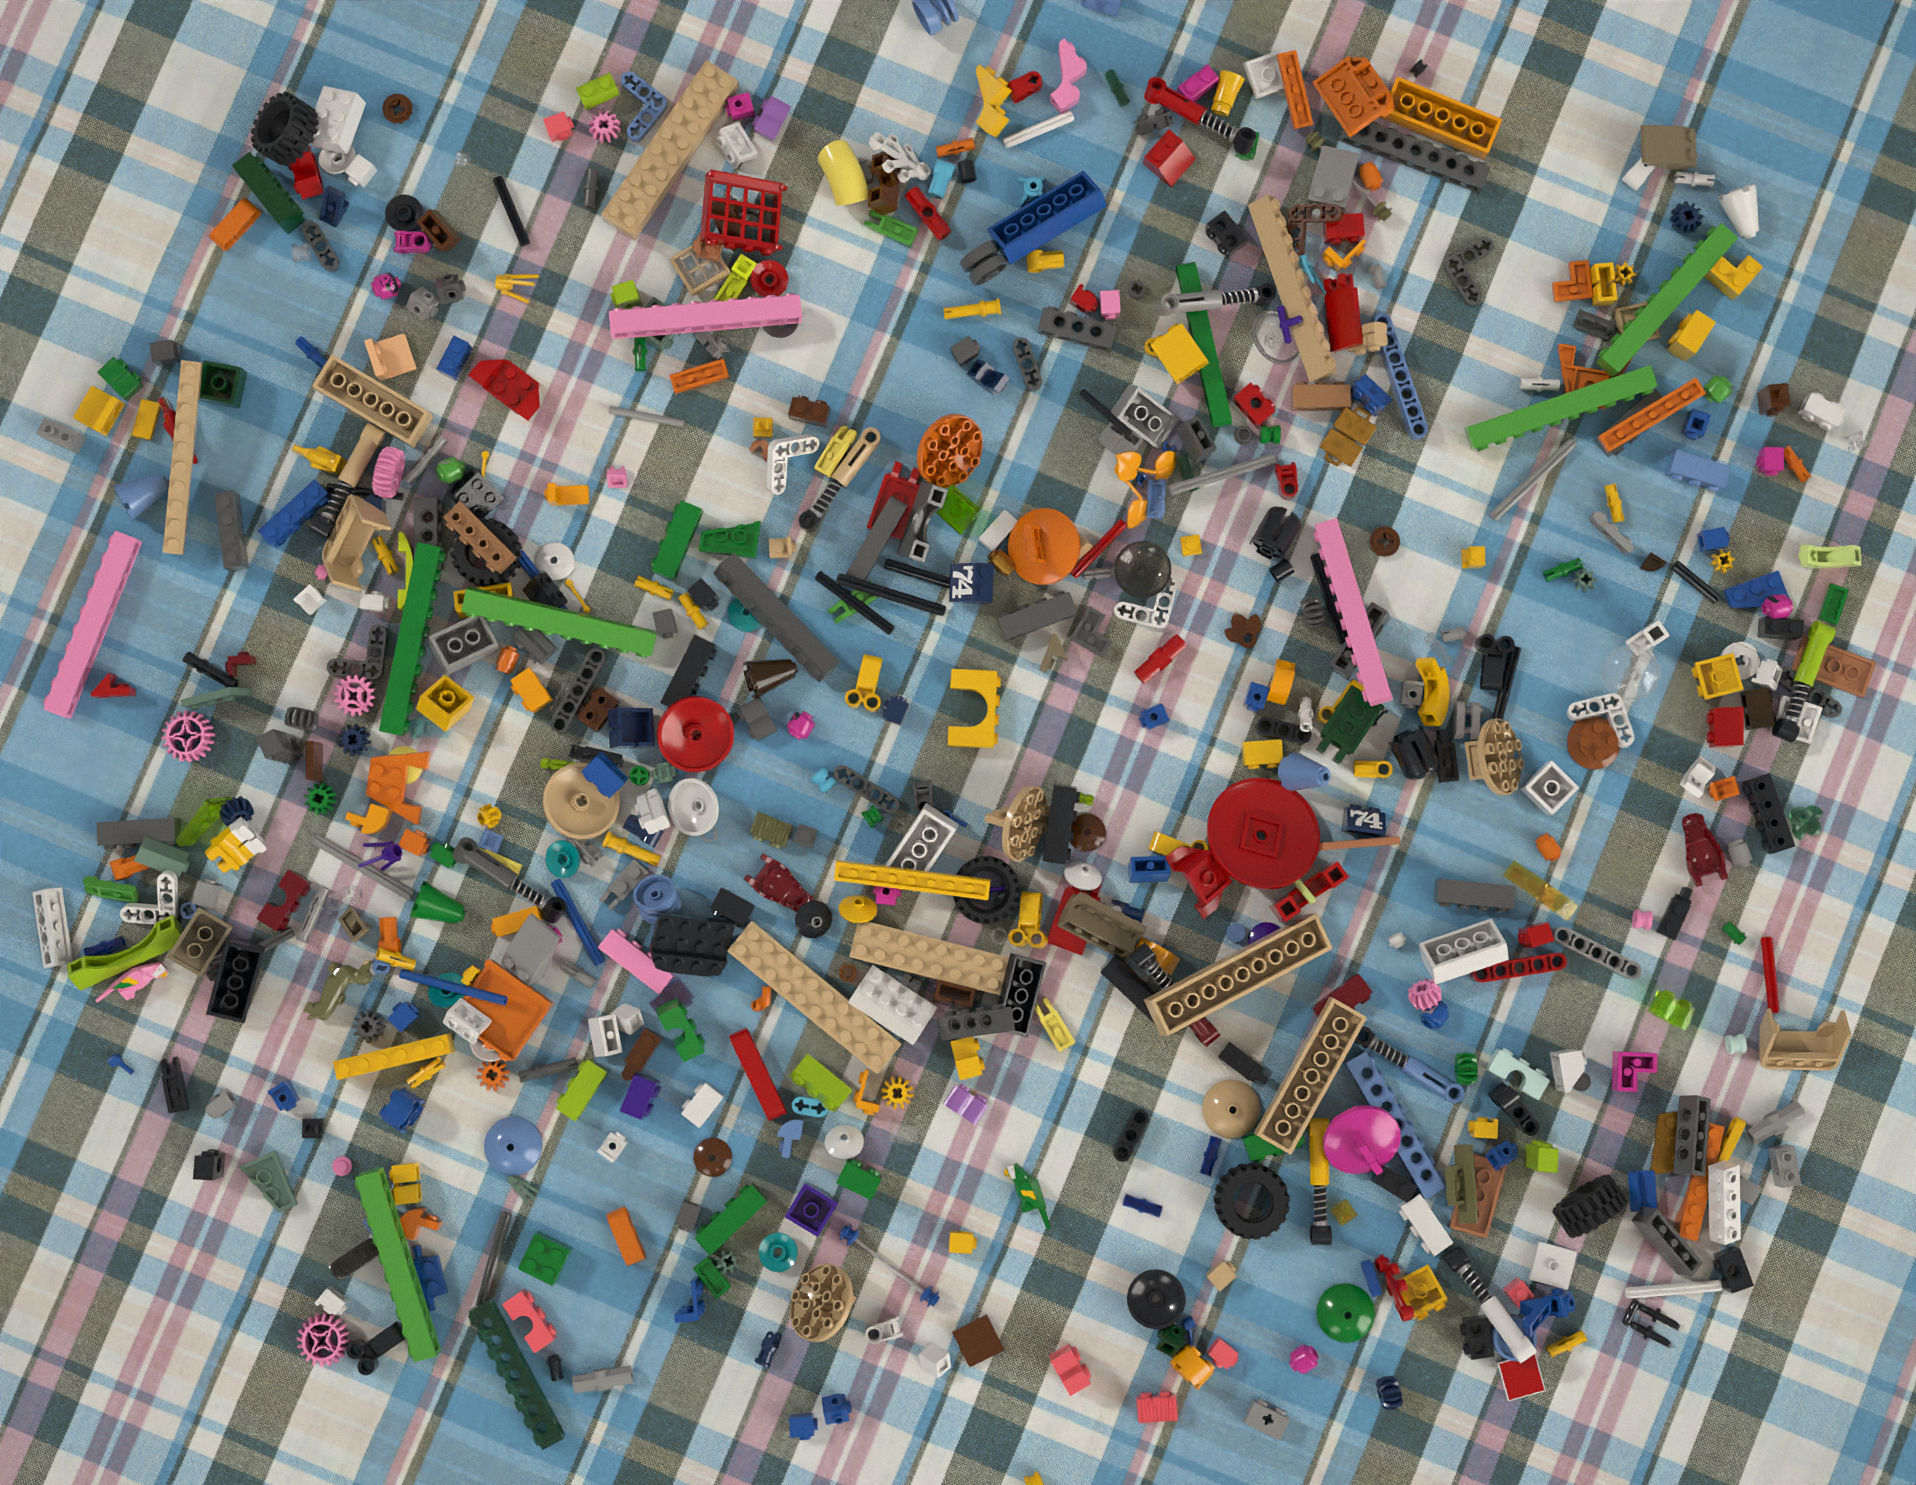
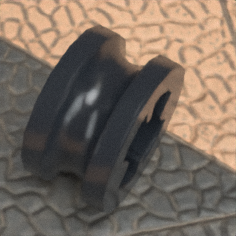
M1421 59L1409 72L1414 73V77L1418 78L1428 65H1424Z

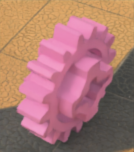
M356 674L353 679L352 675H348L347 680L344 678L340 680L342 685L337 684L335 686L339 690L333 693L338 696L334 702H340L338 709L345 708L344 714L351 711V716H355L357 712L360 716L364 714V711H370L369 706L375 705L372 699L377 698V696L373 695L372 692L376 688L370 687L373 683L372 681L365 682L366 676L360 679L359 674ZM351 683H359L361 684V686L356 687L354 684ZM354 692H357V693H358V695L356 696L357 698L354 699V698H353ZM356 704V706H359V708H354L349 705Z

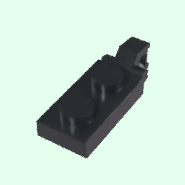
M1448 729L1436 730L1434 750L1440 760L1439 767L1437 768L1438 782L1459 781L1455 743L1452 742V738L1449 739Z
M572 744L569 752L570 758L575 760L583 758L590 762L602 751L616 766L622 767L624 763L622 754L588 746L581 747Z
M1682 887L1679 895L1675 893L1674 897H1671L1656 933L1671 940H1676L1691 907L1692 901L1689 898L1693 891L1692 889Z
M1228 1042L1218 1058L1248 1081L1254 1082L1257 1079L1265 1085L1269 1080L1261 1073L1263 1071L1261 1065L1231 1042Z

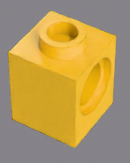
M950 1230L949 1252L972 1254V1249H976L977 1237H973V1232Z

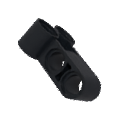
M1483 634L1475 640L1476 649L1482 652L1481 690L1501 691L1505 654L1512 651L1515 646L1514 640L1510 636H1502L1495 640L1492 635ZM1483 638L1489 641L1488 648H1484L1481 645ZM1502 640L1508 643L1507 650L1501 648L1500 642Z
M1501 1082L1488 1094L1489 1098L1504 1111L1521 1132L1528 1136H1534L1538 1133L1540 1128L1538 1121L1520 1101V1096L1513 1088ZM1519 1107L1518 1113L1513 1115L1514 1109ZM1530 1121V1127L1525 1129L1526 1123Z
M396 1321L368 1342H365L363 1339L352 1341L347 1346L346 1353L352 1359H359L357 1369L360 1374L364 1376L370 1375L379 1366L378 1358L406 1338L403 1337L402 1327ZM354 1344L361 1347L360 1354L353 1351ZM368 1360L372 1363L371 1370L364 1367V1361Z

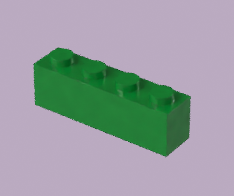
M680 500L679 504L675 505L672 512L674 515L673 520L668 522L665 532H667L666 537L661 539L658 546L659 554L657 557L654 556L650 567H652L654 574L675 582L704 511L702 508Z
M746 1183L738 1191L740 1195L736 1199L733 1197L724 1204L726 1208L721 1213L717 1211L710 1217L712 1222L708 1226L703 1224L696 1231L698 1235L694 1239L710 1256L767 1203L768 1198L754 1183L750 1186Z

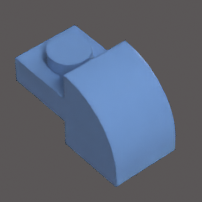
M791 1119L779 1129L777 1136L784 1137V1141L781 1140L779 1152H782L781 1157L790 1158L793 1139H801L804 1119Z

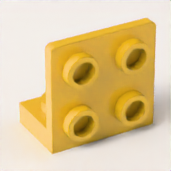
M91 386L73 418L107 437L125 403Z

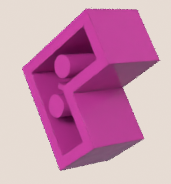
M1612 1051V1090L1637 1092L1638 1072L1657 1073V1053Z

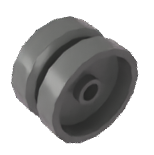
M994 240L979 245L960 261L963 270L971 272L969 279L974 286H980L990 281L1009 264L1003 254H998L999 247Z

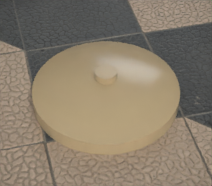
M573 763L559 769L548 780L542 796L543 811L549 824L561 835L575 840L592 839L603 834L615 822L620 809L619 791L608 798L598 791L596 785L584 778L581 771L588 763Z

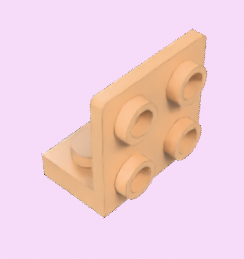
M404 333L379 342H375L372 338L364 340L375 375L380 381L416 370V364Z

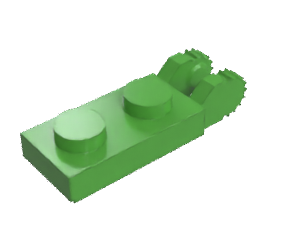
M870 210L869 215L881 222L877 225L865 220L863 224L865 227L907 247H912L919 229L891 216H882L878 212Z
M858 590L851 592V594L866 605L879 598L878 596ZM841 599L827 610L829 615L835 613L841 607L846 611L836 617L834 620L836 624L845 620L848 616L851 617L857 613L855 609Z
M91 875L83 879L84 889L88 894L128 903H137L139 899L137 887L130 884L124 885L110 880H98L96 876Z

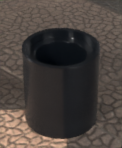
M963 160L957 163L960 183H971L977 180L974 160Z
M1286 558L1269 568L1271 575L1277 583L1295 572Z

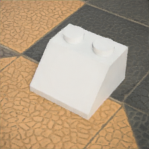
M1578 1049L1550 1052L1556 1091L1570 1092L1585 1071L1584 1065L1587 1064L1586 1056L1582 1053V1050Z

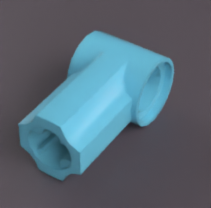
M941 159L937 160L928 195L936 199L944 198L949 181L954 176L956 164Z

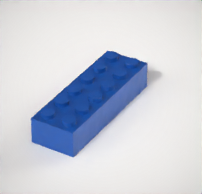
M1083 170L987 228L991 240H994L999 247V252L1005 256L1011 265L1107 207L1101 189Z

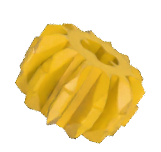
M899 1076L897 1083L895 1078L891 1077L892 1085L888 1081L884 1083L889 1089H881L882 1092L888 1093L882 1096V1100L889 1098L890 1100L886 1103L887 1106L894 1102L893 1109L897 1108V1103L903 1109V1101L908 1105L911 1103L906 1097H914V1094L907 1093V1091L913 1089V1086L906 1088L909 1080H905L902 1084V1076ZM893 1089H902V1097H894Z

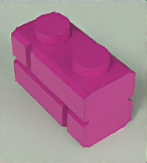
M1207 64L1201 71L1196 72L1177 87V92L1196 102L1217 86L1219 78Z

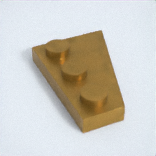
M1678 1111L1657 1114L1654 1147L1651 1153V1167L1649 1168V1170H1654L1655 1174L1674 1172Z

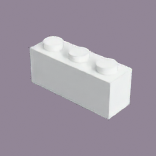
M1418 1192L1412 1195L1408 1203L1403 1201L1398 1204L1400 1208L1398 1213L1404 1221H1409L1411 1224L1409 1229L1415 1237H1420L1423 1242L1420 1245L1427 1254L1430 1252L1435 1256L1453 1244L1447 1232Z

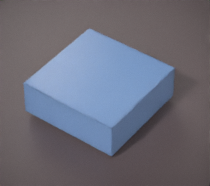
M485 829L478 847L497 853L504 836Z

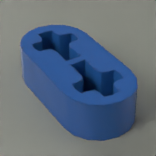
M1370 1259L1360 1262L1371 1296L1374 1298L1382 1295L1381 1287Z

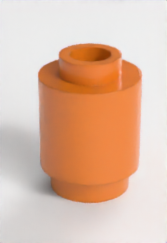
M1372 161L1358 168L1360 171L1359 176L1366 190L1373 192L1382 187L1381 184L1384 181L1377 166Z
M506 645V648H501L496 661V670L509 675L511 671H514L520 655L516 653V648Z
M1548 832L1534 840L1537 844V849L1545 861L1550 860L1553 862L1561 857L1560 852H1562V849Z

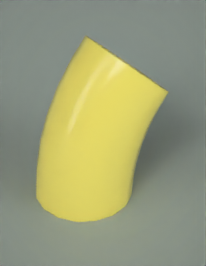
M836 140L826 145L819 153L818 163L828 180L835 204L841 206L868 199L869 188L864 173L847 141Z

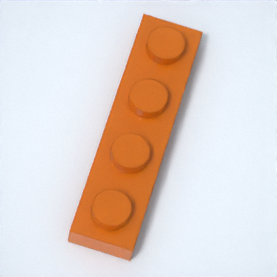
M1292 50L1277 54L1276 57L1293 129L1313 125L1297 51Z

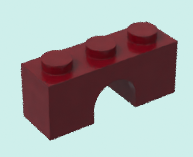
M288 869L277 885L286 893L285 903L277 906L272 902H266L256 919L275 931L284 930L290 922L289 917L291 914L299 909L301 905L299 902L302 897H306L310 892L312 882L294 870Z

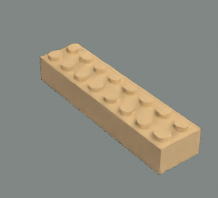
M872 922L857 924L849 956L1000 995L1009 957Z
M1329 997L1254 1132L1255 1135L1290 1155L1292 1154L1366 1021V1016Z

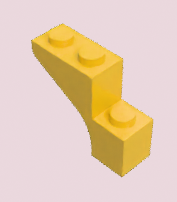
M979 64L976 68V75L984 105L976 123L985 132L997 138L1010 120L1005 116L1006 111L1000 106L1012 90L1007 87L1008 82L1001 76L998 78L995 76L996 71L988 65L985 68Z

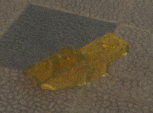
M1515 860L1503 875V877L1567 922L1579 907L1564 894Z

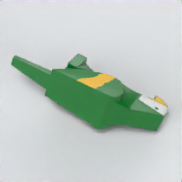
M1018 1163L1007 1166L1004 1170V1176H1008L1014 1182L1016 1193L1022 1201L1020 1205L1022 1212L1025 1213L1037 1208L1046 1229H1050L1045 1209L1047 1207L1038 1180L1029 1175Z

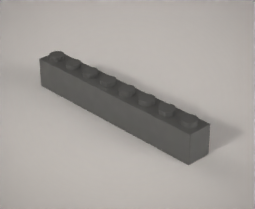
M735 553L718 565L713 573L717 579L756 617L758 622L764 625L770 634L793 655L797 662L820 683L835 670L840 661Z

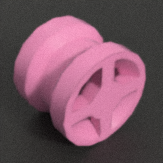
M1634 910L1632 916L1633 928L1639 929L1643 927L1645 930H1650L1653 922L1652 911L1641 912L1640 910Z

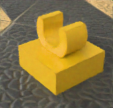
M753 417V438H773V418Z

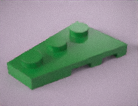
M755 521L746 525L739 524L730 528L723 527L702 531L699 552L727 556L735 553L738 557L756 559L761 521Z

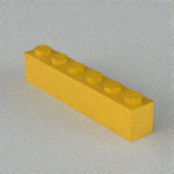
M449 1033L333 1061L336 1079L340 1080L455 1052L452 1034Z

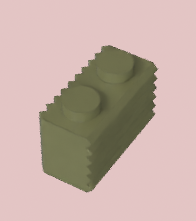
M757 812L749 833L753 834V839L763 842L764 839L771 842L770 846L781 849V846L786 848L794 826Z

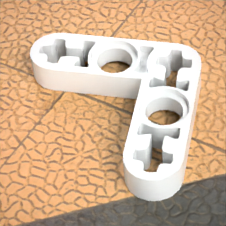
M804 434L773 440L769 444L767 489L776 495L784 492L787 478V458L815 452L820 444L818 438L811 434ZM797 442L796 449L791 451V445ZM780 463L779 470L774 472L775 465Z
M1169 574L1162 577L1153 609L1127 602H1119L1114 608L1115 617L1123 621L1155 629L1164 628L1169 621L1178 581L1176 577ZM1171 579V583L1174 586H1170L1168 593H1161V590L1165 591L1166 584L1163 582ZM1161 597L1169 599L1167 607L1160 606L1159 599ZM1122 606H1125V610L1130 612L1131 608H1135L1132 619L1129 618L1130 614L1124 613L1121 616L1117 608L1120 609ZM1156 608L1161 611H1168L1167 614L1163 612L1162 619L1165 622H1162L1160 625H1157V621L1154 620V618H1158L1160 611H1156ZM1139 610L1146 613V619L1143 621H1139L1136 618V612Z
M1611 693L1574 702L1567 709V716L1572 721H1580L1606 714L1610 727L1613 728L1619 739V747L1627 748L1634 741V733L1622 698L1618 694ZM1611 699L1617 702L1615 707L1613 704L1605 706L1604 710V704L1609 703ZM1597 703L1599 711L1593 712L1590 710L1589 705ZM1585 705V711H1581L1578 714V716L1576 715V713H1572L1574 708L1576 710H1582ZM1614 717H1622L1624 723L1617 725L1614 722ZM1623 734L1625 737H1629L1627 742H1625V740L1620 739L1623 736Z
M170 870L163 871L157 878L158 905L127 903L120 911L122 920L129 923L155 924L167 918L168 916L165 915L167 912L169 916L174 915L178 918L177 875ZM165 877H168V880H171L168 884V888H166L167 880H164ZM163 894H170L173 901H165ZM128 909H130L131 913H134L132 916H130L129 912H126ZM145 910L152 911L154 918L146 917Z

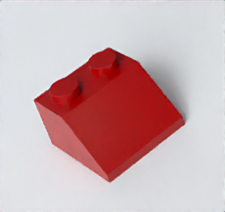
M1168 129L1145 155L1143 165L1169 187H1172L1196 158L1184 141Z
M1722 707L1709 709V713L1706 715V722L1709 724L1706 740L1709 743V748L1743 746L1744 708Z

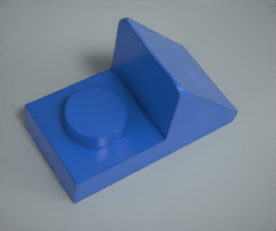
M1545 1297L1520 1302V1312L1525 1316L1522 1321L1524 1335L1531 1338L1552 1311L1550 1298Z

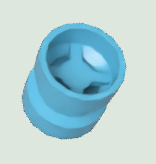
M825 767L810 779L819 786V790L823 794L837 783L834 777L828 775Z

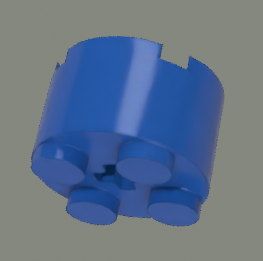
M396 1088L390 1095V1102L380 1110L379 1115L384 1122L399 1132L405 1133L407 1131L405 1127L407 1125L412 1126L423 1110L421 1103L425 1104V1100L407 1088L400 1090Z

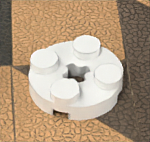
M1746 642L1732 643L1725 647L1720 655L1734 653L1735 659L1740 656L1743 657L1742 661L1744 664L1737 665L1741 680L1753 676L1760 666V658H1758L1756 653L1757 650Z

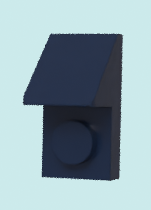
M330 185L327 186L324 191L319 219L336 228L349 206V202L345 200L346 194Z

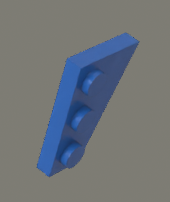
M1779 570L1723 590L1730 608L1762 607L1765 598L1770 595L1785 594L1789 597Z

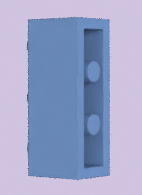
M1675 450L1671 453L1665 475L1671 476L1670 479L1674 481L1684 480L1689 482L1688 484L1691 486L1707 487L1708 491L1718 492L1726 488L1732 466Z

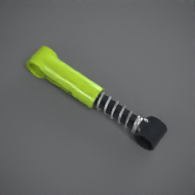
M1818 620L1814 621L1808 631L1809 640L1794 678V683H1796L1794 685L1795 690L1791 692L1792 697L1789 698L1790 703L1787 704L1786 714L1783 718H1779L1775 722V726H1773V736L1790 743L1796 740L1800 731V727L1797 724L1798 713H1801L1800 708L1803 707L1802 702L1805 701V694H1808L1806 692L1807 689L1813 687L1827 646L1835 636L1836 629Z

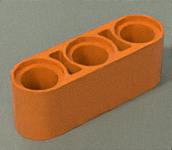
M243 198L212 230L209 238L223 251L229 250L259 218L261 210L247 198Z
M623 1206L607 1213L608 1223L626 1265L630 1266L646 1259L645 1251L626 1207Z

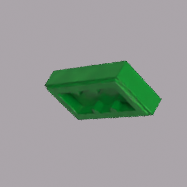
M1830 583L1817 620L1834 626L1838 625L1849 589Z
M708 1255L694 1266L693 1270L715 1299H717L732 1288V1285L724 1275H721L719 1268L715 1269L716 1264Z

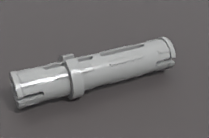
M438 434L433 442L424 448L425 451L402 478L412 485L428 464L438 457L437 454L448 441Z
M319 885L296 937L298 941L308 943L318 917L325 908L324 904L331 891L330 889Z

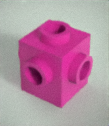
M874 886L873 894H876V903L895 905L897 897L901 896V889L889 888L890 892H886V887Z

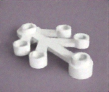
M876 132L870 137L869 146L873 150L881 149L896 159L893 161L886 160L882 164L885 172L891 173L895 168L907 166L911 170L906 171L903 169L897 174L898 179L902 183L913 177L923 181L929 178L931 173L930 167L926 163L918 161L913 148L909 144H904L901 147L898 138L894 134H890L885 139L881 133Z

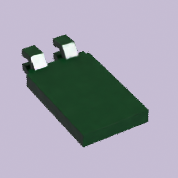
M1351 685L1321 730L1320 737L1323 739L1316 750L1323 754L1328 746L1332 744L1339 749L1332 761L1336 764L1341 763L1346 754L1348 756L1354 754L1384 705L1370 706L1369 701H1364L1362 691Z

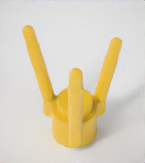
M498 274L495 288L501 290V294L511 296L528 304L529 300L509 290L513 289L514 284L534 286V282L514 279L539 278V275Z

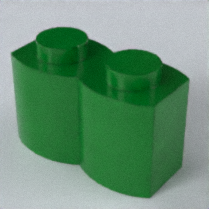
M113 356L97 373L128 402L144 386L140 382L142 378L135 371L131 373L127 369L129 365L122 358L117 360Z

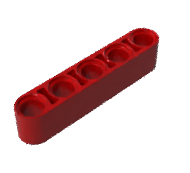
M1547 953L1510 959L1483 968L1484 977L1482 979L1477 978V971L1471 972L1470 977L1475 982L1484 983L1557 971L1566 967L1567 959L1562 953ZM1555 956H1558L1560 964L1555 967L1552 960ZM1536 959H1539L1541 962V967L1538 970L1533 966ZM1517 962L1522 965V970L1519 973L1514 969ZM1499 965L1503 968V973L1500 976L1495 973V969Z
M747 1027L729 1035L734 1050L769 1122L786 1114L787 1110Z

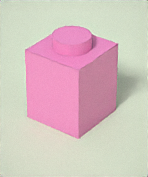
M1119 290L1100 291V318L1115 320L1116 317L1120 316Z

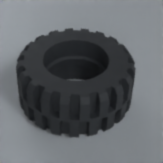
M1255 1163L1238 1164L1235 1168L1231 1167L1228 1169V1172L1220 1177V1182L1215 1187V1195H1213L1214 1209L1220 1222L1232 1234L1248 1240L1249 1238L1259 1240L1260 1237L1271 1236L1270 1233L1273 1231L1277 1232L1280 1229L1281 1223H1285L1287 1219L1285 1216L1289 1213L1290 1209L1288 1206L1290 1195H1288V1189L1281 1177L1268 1167ZM1246 1183L1260 1184L1269 1194V1207L1257 1219L1243 1218L1234 1208V1195L1238 1188Z

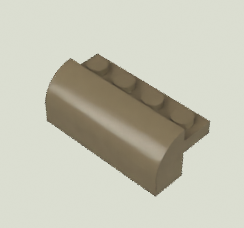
M1082 892L1077 895L1073 894L1069 898L1057 925L1112 955L1117 954L1122 960L1130 956L1134 950L1136 940L1145 934L1147 926L1141 924L1138 920H1134Z

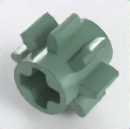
M1583 568L1581 574L1579 572L1574 573L1576 579L1571 582L1575 583V590L1580 588L1585 593L1587 592V587L1591 590L1595 588L1592 583L1597 579L1593 578V571L1586 572V569ZM1581 578H1584V580H1587V583H1585L1584 581H1581Z
M669 762L656 764L657 769L652 770L653 778L658 779L659 783L673 782V776H677L676 767H671Z
M721 1251V1257L714 1258L717 1261L715 1269L719 1268L721 1275L725 1274L726 1271L729 1274H733L732 1268L739 1267L736 1264V1260L739 1257H734L732 1251H728L727 1255L724 1251ZM725 1259L730 1264L729 1266H726V1263L723 1262Z

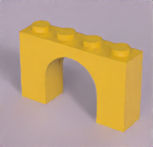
M951 669L950 690H968L979 693L985 699L988 711L985 719L976 726H948V747L993 749L994 744L998 745V733H994L995 725H999V714H995L996 706L1000 705V695H996V689L1000 687L1001 676H997V671Z

